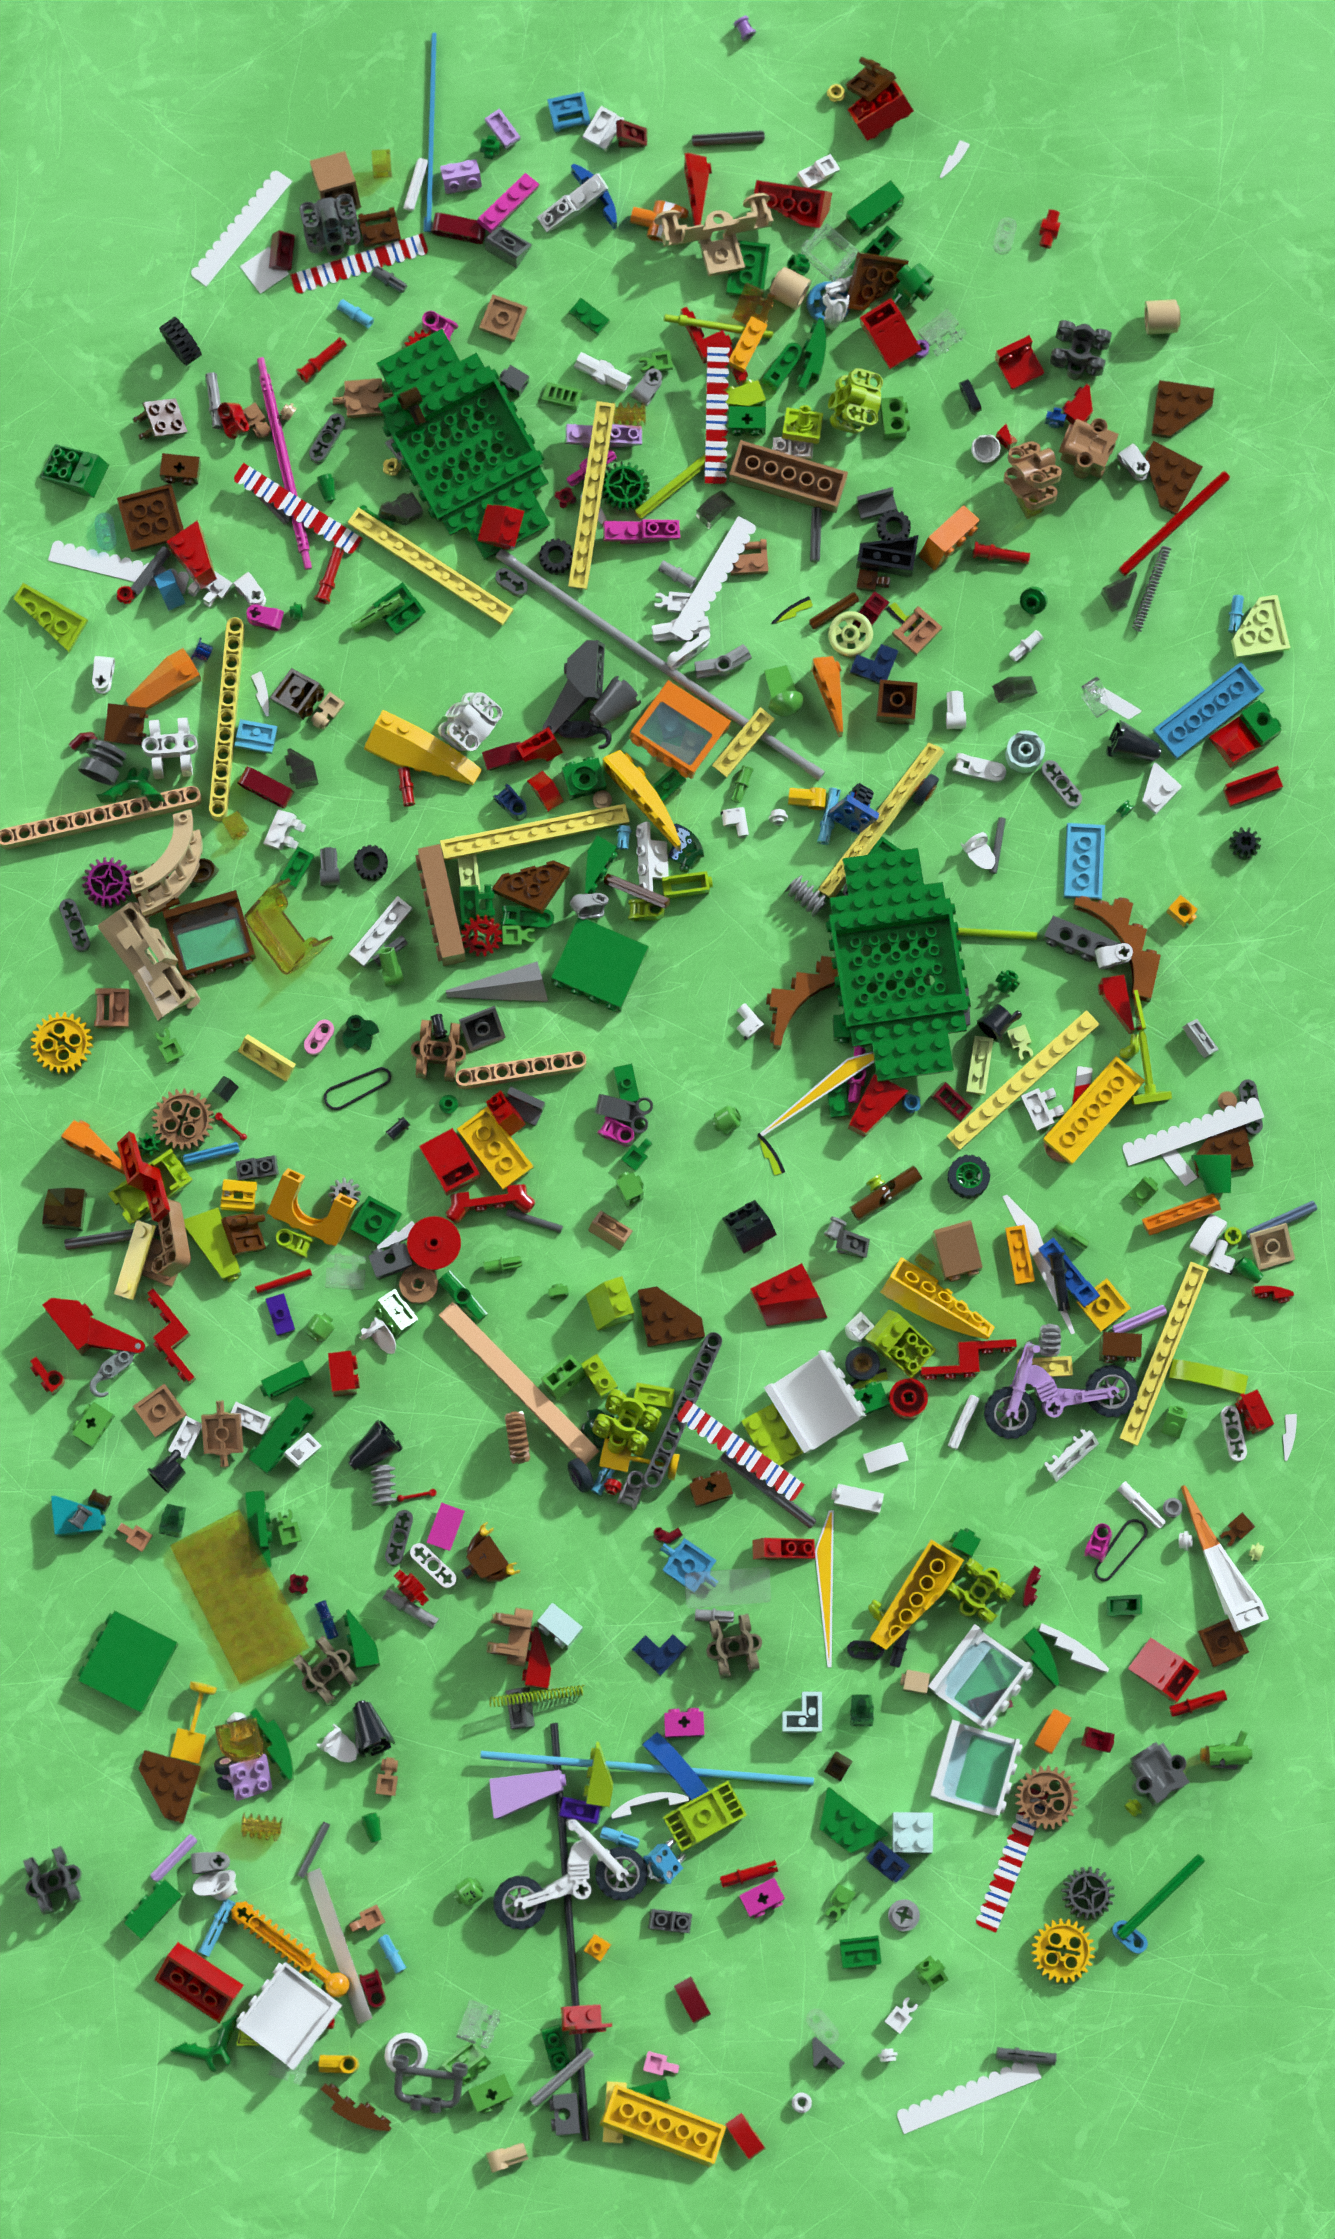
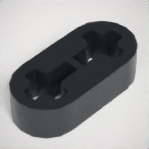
M966 379L959 382V388L970 412L975 414L982 411L981 404L970 381Z
M855 1640L849 1643L847 1653L854 1659L878 1660L883 1656L884 1648L873 1641ZM854 1644H858V1648H863L864 1652L859 1651L857 1655H854V1651H851L850 1648H853ZM876 1645L881 1650V1653L873 1656V1652H867V1649H873Z

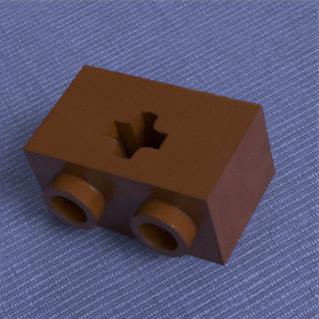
M162 453L161 480L168 484H174L175 482H182V484L187 486L198 484L201 466L200 457ZM179 468H183V470H181V473H177V471H179Z
M719 1470L710 1473L711 1477L703 1479V1476L692 1479V1483H689V1488L696 1508L733 1496L726 1472L722 1473ZM708 1484L715 1486L711 1493L709 1490H705Z

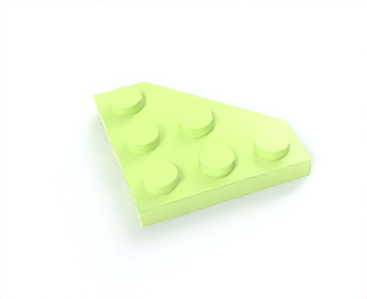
M1277 595L1260 597L1256 601L1231 640L1235 659L1290 649Z

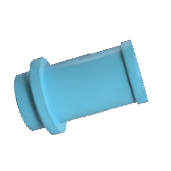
M619 825V829H617V849L623 850L624 848V850H628L629 834L632 833V830H630V826Z

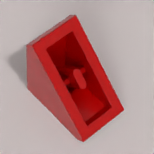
M543 770L527 780L548 812L564 802L553 780Z

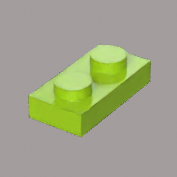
M637 1382L634 1399L646 1405L671 1409L675 1389Z

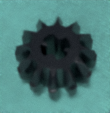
M1240 827L1239 832L1234 831V837L1229 838V841L1232 843L1229 845V849H1235L1233 855L1240 853V859L1244 855L1247 859L1251 858V854L1256 856L1257 850L1261 848V845L1258 844L1261 838L1255 837L1257 831L1250 833V827L1247 828L1246 832L1243 827ZM1242 841H1243V842L1248 841V845L1245 844V845L1243 846L1241 843H1242Z

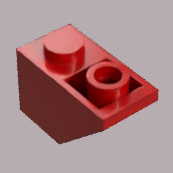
M1088 384L1083 388L1079 387L1074 394L1075 398L1072 402L1068 401L1062 408L1064 410L1063 414H1066L1065 420L1074 425L1076 419L1087 422L1092 416L1093 408L1090 385Z
M501 1090L486 1101L498 1125L510 1136L526 1125L519 1112Z

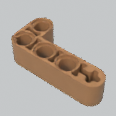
M168 1199L171 1211L158 1222L163 1253L153 1260L152 1271L156 1274L173 1277L188 1267L191 1256L181 1204Z

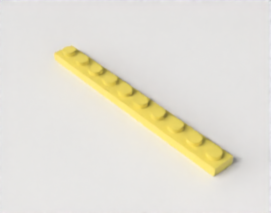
M596 402L568 587L587 590L615 412V404Z
M359 507L349 519L348 525L503 626L513 613V608Z
M931 743L926 745L877 810L880 813L878 819L858 835L818 888L821 895H825L828 898L837 896L846 884L843 858L868 855L945 753L941 747Z
M620 804L441 840L440 846L445 861L629 824L630 821L626 804Z
M1086 1010L946 1136L947 1139L960 1151L1099 1026L1096 1019Z
M1190 1262L1137 1393V1400H1135L1134 1406L1131 1408L1120 1435V1440L1138 1446L1208 1268Z

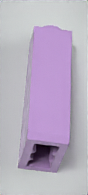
M560 1770L489 1779L494 1819H501L564 1791L563 1786H566L565 1774H562Z

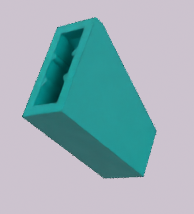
M51 1496L56 1537L103 1531V1526H106L105 1514L102 1515L99 1509L58 1496ZM78 1505L85 1507L93 1513L84 1523L83 1530L68 1522V1519L72 1518L77 1511Z

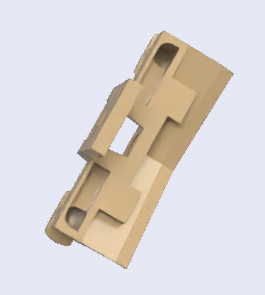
M129 902L97 927L133 974L158 1021L184 1005L188 1009L195 1007L201 999L191 983L184 981L175 965L178 959L166 945L160 931L149 926L150 920L149 918L145 919L142 915L139 903ZM149 947L152 949L159 962L155 960L151 952L148 950Z

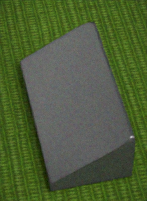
M522 1687L506 1690V1694L528 1693L530 1688ZM523 1694L522 1704L520 1703L519 1695V1704L516 1703V1697L514 1696L515 1705L512 1703V1697L510 1698L511 1705H509L507 1697L511 1729L535 1726L531 1694L529 1695L530 1703H528L526 1694V1704L524 1703Z

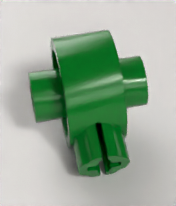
M921 263L916 264L912 269L906 264L896 275L900 283L892 300L902 310L918 297L923 302L926 301L934 291V288L930 286L934 279V274Z

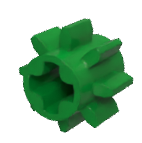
M488 135L487 139L482 138L480 152L484 153V158L493 159L494 155H499L501 142L497 141V136Z
M798 253L797 256L792 255L788 259L787 268L798 274L805 275L810 269V262L808 258H805L806 255Z
M1012 970L1001 971L995 980L998 982L997 988L1006 994L1010 991L1014 993L1020 984L1017 981L1018 975Z
M146 1132L144 1138H138L141 1142L138 1148L144 1149L142 1152L143 1156L146 1153H150L151 1157H153L155 1151L160 1152L157 1145L161 1144V1140L155 1141V1133L149 1136ZM152 1141L153 1147L149 1146L147 1148L145 1143Z

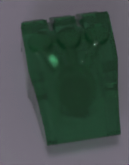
M167 1504L161 1516L159 1534L181 1538L186 1508Z
M852 1694L850 1726H873L874 1705L871 1694Z

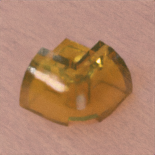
M256 1718L215 1726L218 1746L221 1753L234 1762H242L262 1757L263 1740L259 1734Z

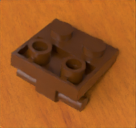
M861 57L859 63L865 67L845 85L852 93L871 102L896 79V76L878 62Z
M253 1212L221 1219L233 1256L266 1249L258 1225L259 1222L265 1221L264 1214L255 1215Z

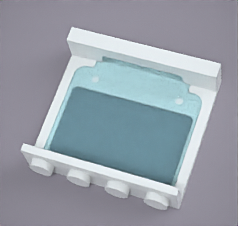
M974 1624L928 1687L934 1694L987 1731L989 1727L992 1728L997 1723V1717L1001 1711L1004 1712L1008 1708L1012 1696L1015 1697L1020 1692L1021 1684L1024 1680L1027 1681L1032 1676L1033 1667L1031 1663H1026L983 1633L982 1629Z
M952 1720L930 1797L998 1817L1000 1813H1004L1007 1802L1003 1800L1005 1794H1009L1012 1783L1009 1782L1010 1775H1014L1016 1771L1015 1757L1020 1756L1022 1745L1019 1744L1020 1739L1015 1740Z

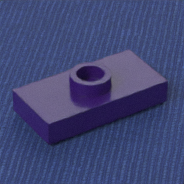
M284 1293L266 1298L276 1335L280 1336L295 1331Z

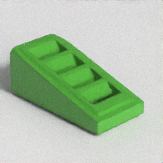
M547 382L541 400L577 411L583 391ZM550 389H554L552 397H548ZM558 391H561V394H560V396H559V399H557V398H556L557 392H558ZM567 393L566 400H563L564 394ZM571 396H575L573 402H570Z

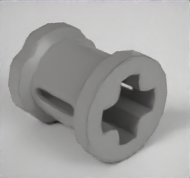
M831 1216V1223L828 1230L824 1232V1235L837 1241L839 1230H842L847 1223Z

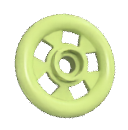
M849 611L841 613L831 622L828 638L836 652L843 656L853 657L862 654L869 648L873 639V629L871 623L864 615ZM845 620L848 625L841 630L838 625ZM854 620H857L861 623V626L859 628L855 625H852ZM849 631L854 632V636L852 638L848 637ZM860 632L866 633L864 641L859 640ZM841 634L844 640L841 643H838L836 636ZM855 643L856 648L848 649L847 644Z

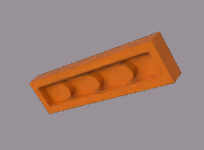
M1212 1193L1142 1219V1223L1150 1236L1221 1210L1217 1198Z

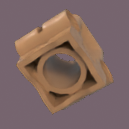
M1102 418L1094 419L1091 424L1076 419L1074 425H1069L1059 449V452L1062 453L1060 461L1073 465V471L1077 478L1084 479L1089 474L1102 478L1108 457L1114 450L1119 434L1108 430L1107 422Z

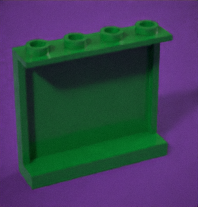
M578 917L551 976V982L557 988L564 989L565 987L570 989L571 993L581 997L584 995L588 997V1000L592 1003L599 1004L600 1002L611 1011H622V1006L642 961L648 953L649 946L592 921Z
M114 1611L113 1614L110 1613L105 1621L107 1626L104 1632H99L96 1638L98 1643L95 1649H90L87 1655L88 1662L86 1666L80 1668L77 1674L79 1677L78 1681L142 1714L178 1646V1642Z

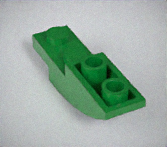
M820 317L817 323H813L810 330L812 336L810 339H806L803 347L805 357L808 358H806L803 366L805 372L803 375H799L796 385H798V392L804 395L811 379L819 381L824 365L826 332L824 321Z
M256 1708L249 1712L252 1715L249 1718L256 1728L260 1726L263 1730L261 1736L267 1744L272 1743L267 1748L269 1753L266 1756L272 1764L277 1763L281 1768L278 1772L284 1780L288 1778L291 1782L294 1780L293 1762L289 1746L280 1727L274 1719L267 1723Z

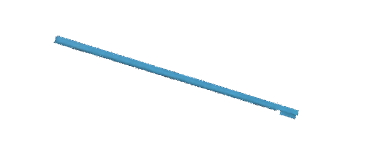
M432 33L428 193L427 217H424V232H431L436 33Z

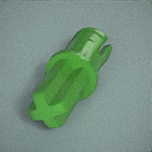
M746 765L742 766L738 780L735 781L736 786L731 797L733 802H742L746 788H749L748 783L754 770L753 768Z
M1059 1221L1054 1227L1053 1232L1066 1239L1067 1243L1070 1242L1082 1251H1085L1090 1242L1077 1234L1075 1229L1072 1230Z
M515 1256L504 1259L500 1257L498 1260L484 1261L485 1274L496 1271L504 1272L507 1269L522 1267L521 1257Z

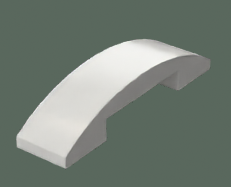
M670 1792L646 1794L626 1802L615 1810L611 1817L613 1820L630 1816V1807L668 1799L669 1806L689 1802V1798Z

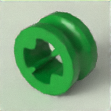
M1129 800L1125 801L1116 810L1117 813H1121V818L1127 816L1135 807L1129 804Z

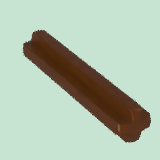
M852 592L809 620L810 626L816 629L859 601L857 594Z

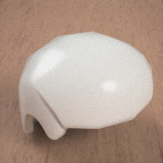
M980 435L972 442L971 452L978 462L989 463L999 456L1001 447L999 441L994 436Z

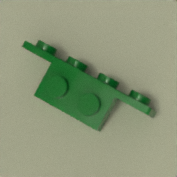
M263 1490L245 1492L252 1569L271 1568L270 1543L273 1540L272 1532L268 1531V1523H271L270 1512H266L265 1492Z

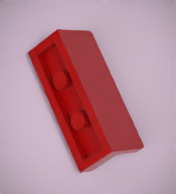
M1275 766L1225 784L1223 792L1229 807L1282 789L1283 784L1278 774L1279 767Z

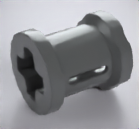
M78 1505L77 1511L72 1518L68 1519V1522L83 1530L84 1523L93 1513L85 1507Z

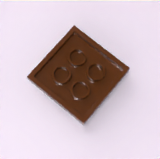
M172 484L117 498L131 552L165 544L167 540L184 530Z

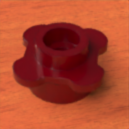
M565 487L554 495L558 499L561 508H566L567 505L576 502V497L573 496L570 487Z
M292 1574L289 1577L291 1580V1585L288 1588L291 1593H307L308 1576Z

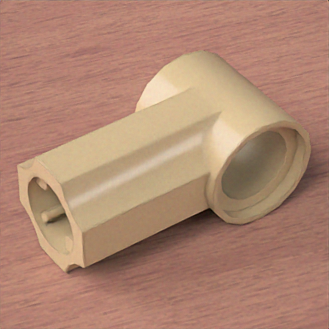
M524 2143L486 2153L491 2172L508 2168L509 2165L528 2160Z

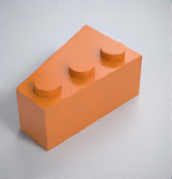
M963 505L928 537L918 556L935 571L953 554L957 547H961L968 536L971 537L978 530L976 526L980 519Z

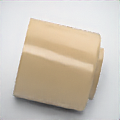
M784 267L777 273L771 284L770 297L797 310L802 304L812 280Z
M1175 299L1145 301L1144 321L1147 335L1178 332V327H1180V308Z

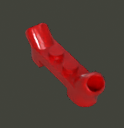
M525 1184L507 1186L508 1194L470 1199L469 1192L455 1193L450 1195L451 1206L446 1211V1216L452 1222L460 1223L469 1210L475 1209L476 1212L486 1211L488 1207L502 1209L506 1208V1205L513 1204L526 1214L534 1207L535 1199L527 1194Z

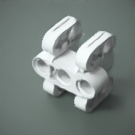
M482 692L466 693L463 695L461 702L453 704L446 712L445 716L448 721L440 724L438 732L456 750L474 751L494 729L496 723L501 719L503 712L501 707ZM492 708H495L498 712L497 717L492 719L494 714Z
M178 718L177 734L165 735L160 733L159 720H149L150 737L143 740L142 748L146 756L152 757L154 778H164L162 758L180 757L183 777L193 776L190 755L198 750V743L196 737L190 734L188 718ZM188 741H193L194 745L189 748ZM170 742L175 744L173 749L165 748L166 744ZM149 744H154L153 751L146 749Z

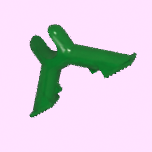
M146 767L142 768L138 776L136 768H131L125 780L102 794H96L101 803L116 802L117 797L122 796V794L130 789H140L141 796H146L149 802H164L162 795L147 781L150 771Z
M239 2015L222 2022V2028L217 2031L219 2035L215 2045L204 2048L197 2046L196 2042L193 2044L184 2042L180 2046H175L170 2051L205 2060L210 2071L217 2072L212 2061L214 2055H222L227 2066L231 2063L226 2047Z

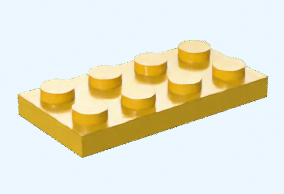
M488 1106L457 1128L459 1134L502 1190L534 1168L511 1136L498 1125Z

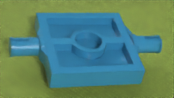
M685 1538L674 1550L665 1543L661 1547L660 1551L669 1556L668 1563L662 1570L693 1593L705 1581L715 1588L719 1581L709 1574L717 1560Z

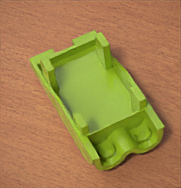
M169 1149L149 1163V1165L160 1169L167 1199L179 1193L193 1180L172 1149ZM127 1180L108 1193L115 1205L120 1204L125 1211L122 1215L129 1225H132L136 1220L141 1219L150 1212L145 1192L128 1185Z

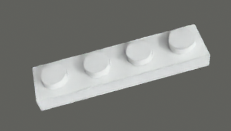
M397 896L353 948L349 956L365 967L413 910L412 907Z

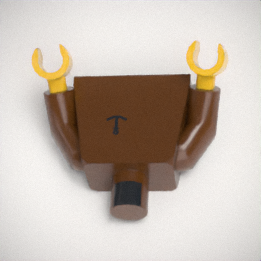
M488 1522L480 1526L479 1531L471 1539L467 1548L468 1555L466 1556L470 1565L461 1571L467 1580L477 1574L481 1580L487 1582H502L510 1576L520 1573V1570H513V1566L517 1564L516 1562L511 1564L507 1562L495 1542L488 1535L493 1532L494 1528L487 1531L485 1526Z

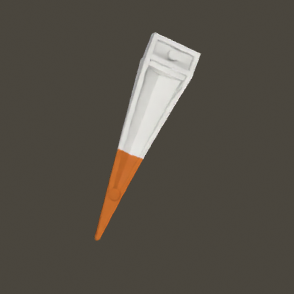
M1185 1485L1181 1486L1224 1613L1228 1615L1234 1631L1237 1632L1268 1620L1269 1618L1262 1601L1246 1582L1217 1540Z

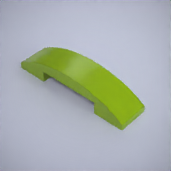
M1172 1359L1169 1373L1170 1379L1194 1382L1224 1389L1236 1394H1245L1248 1380L1247 1375L1178 1359Z

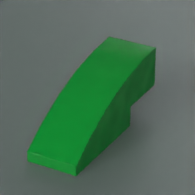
M887 225L875 239H872L862 253L888 256L903 238ZM856 259L849 266L852 270L854 269Z
M1033 1627L1021 1640L1034 1653L1029 1660L1055 1688L1059 1685V1678L1053 1656L1042 1636Z

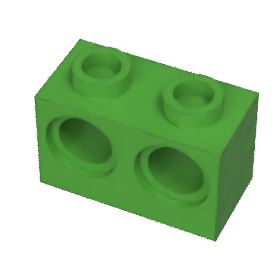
M903 396L881 398L880 411L884 440L906 438L907 431H910L909 420H906L905 414L908 413L907 402H904ZM896 406L899 408V411L892 412L889 408ZM899 424L901 428L895 430L892 428V425Z

